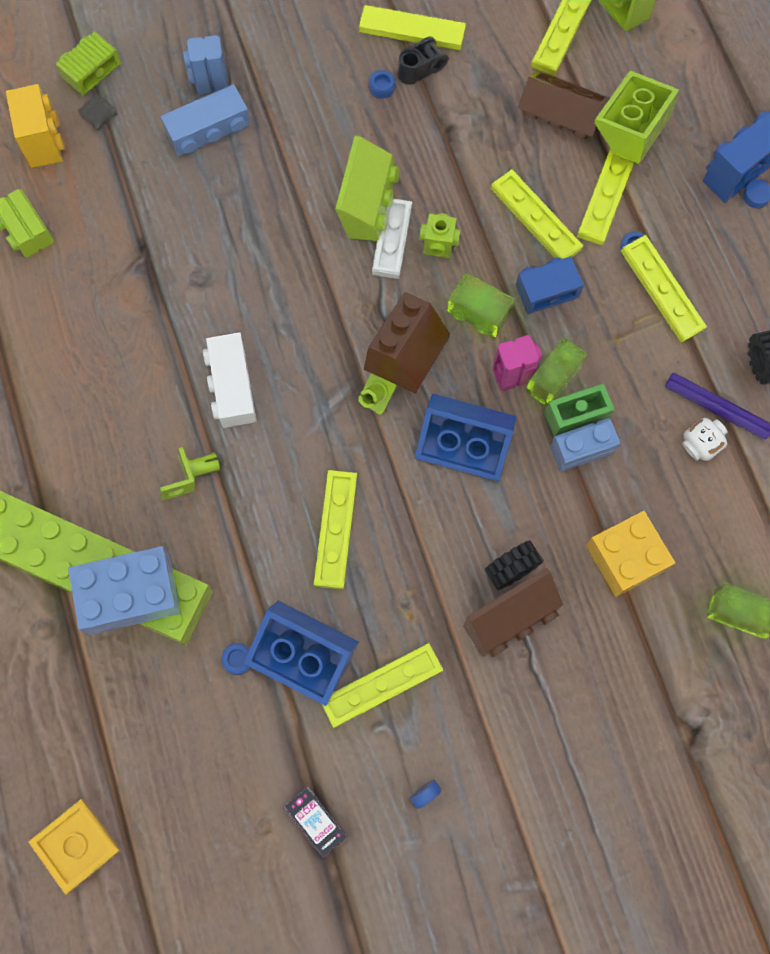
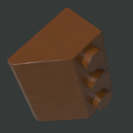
M537 70L528 77L518 109L523 110V115L529 118L538 119V117L547 119V124L552 127L562 129L565 126L573 129L572 133L574 135L587 138L588 136L593 137L598 128L595 125V119L610 97Z
M404 292L369 345L363 370L416 394L450 337L448 329L431 303Z
M548 568L543 569L467 617L463 627L482 657L489 653L492 657H495L508 648L506 642L514 637L520 641L534 632L531 628L533 625L540 621L543 625H546L559 616L557 610L561 608L563 603Z

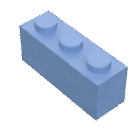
M234 84L160 116L165 133L178 156L192 153L203 145L217 142L221 137L233 132H239L246 126L251 125L248 109Z

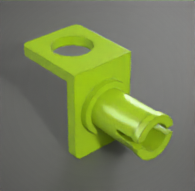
M371 373L361 395H359L358 401L363 407L369 408L381 415L384 413L398 385Z
M183 447L178 448V459L185 480L161 487V500L164 501L194 492L196 476L220 471L219 462L215 459L217 458L215 452L190 460L186 458Z

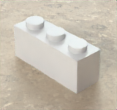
M241 333L206 338L208 349H203L205 365L211 366L212 375L207 376L210 393L215 392L216 402H211L214 420L219 419L223 428L257 422Z

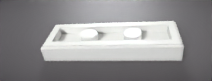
M394 199L393 205L387 207L386 231H381L380 239L377 240L372 275L400 278L412 201Z

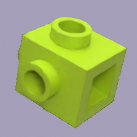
M429 213L427 224L422 223L419 237V240L424 241L423 254L444 258L451 257L452 246H458L460 229H455L457 218L443 213Z

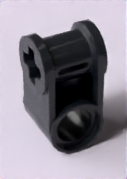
M432 36L426 37L419 43L401 51L398 63V78L404 84H415L421 79L442 70L448 63L449 57L445 52L440 51L436 46V40Z

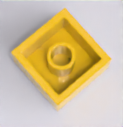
M39 84L6 91L14 136L30 167L35 168L62 162L61 150L65 149L61 133L57 131V127H60V122L56 110H53L49 95L43 94Z
M645 511L593 536L586 544L587 549L615 597L667 571L675 564L674 559Z

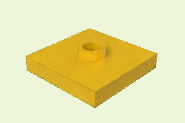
M80 799L28 841L65 895L69 894L121 851L84 799Z

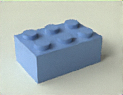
M163 546L68 568L78 630L86 635H93L181 614L170 554Z

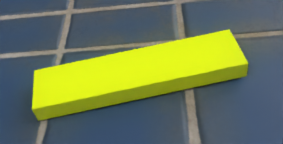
M562 0L531 64L532 68L553 76L556 75L592 0Z
M364 5L359 25V33L419 43L424 38L432 36L436 40L437 47L461 51L466 23L367 5Z
M611 148L577 235L578 238L601 246L604 244L634 162L614 154Z
M512 169L491 184V190L554 258L564 259L573 257L582 250L583 245Z
M647 235L622 248L621 253L680 343L707 328Z
M328 470L314 587L344 590L357 473Z
M428 643L335 691L326 706L322 704L333 728H336L443 672V668L431 645Z

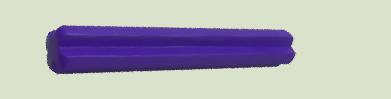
M672 373L665 385L667 389L762 439H767L770 436V422L676 373Z

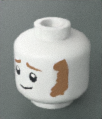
M701 418L683 433L685 441L682 442V445L696 461L699 459L708 461L727 446L725 434L728 431L717 419L712 422L708 418Z

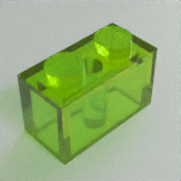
M466 272L449 298L447 311L459 321L465 320L474 325L482 334H490L496 337L512 312L515 299Z
M564 337L530 378L526 392L547 406L549 401L555 400L579 371L588 353Z
M724 583L715 589L707 618L763 639L770 637V599L728 583Z

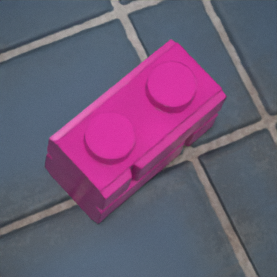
M529 335L517 338L515 342L510 340L498 345L492 370L499 389L502 391L515 388L516 384L522 386L531 383L534 372L538 371V361L542 360V353L537 343L534 344Z

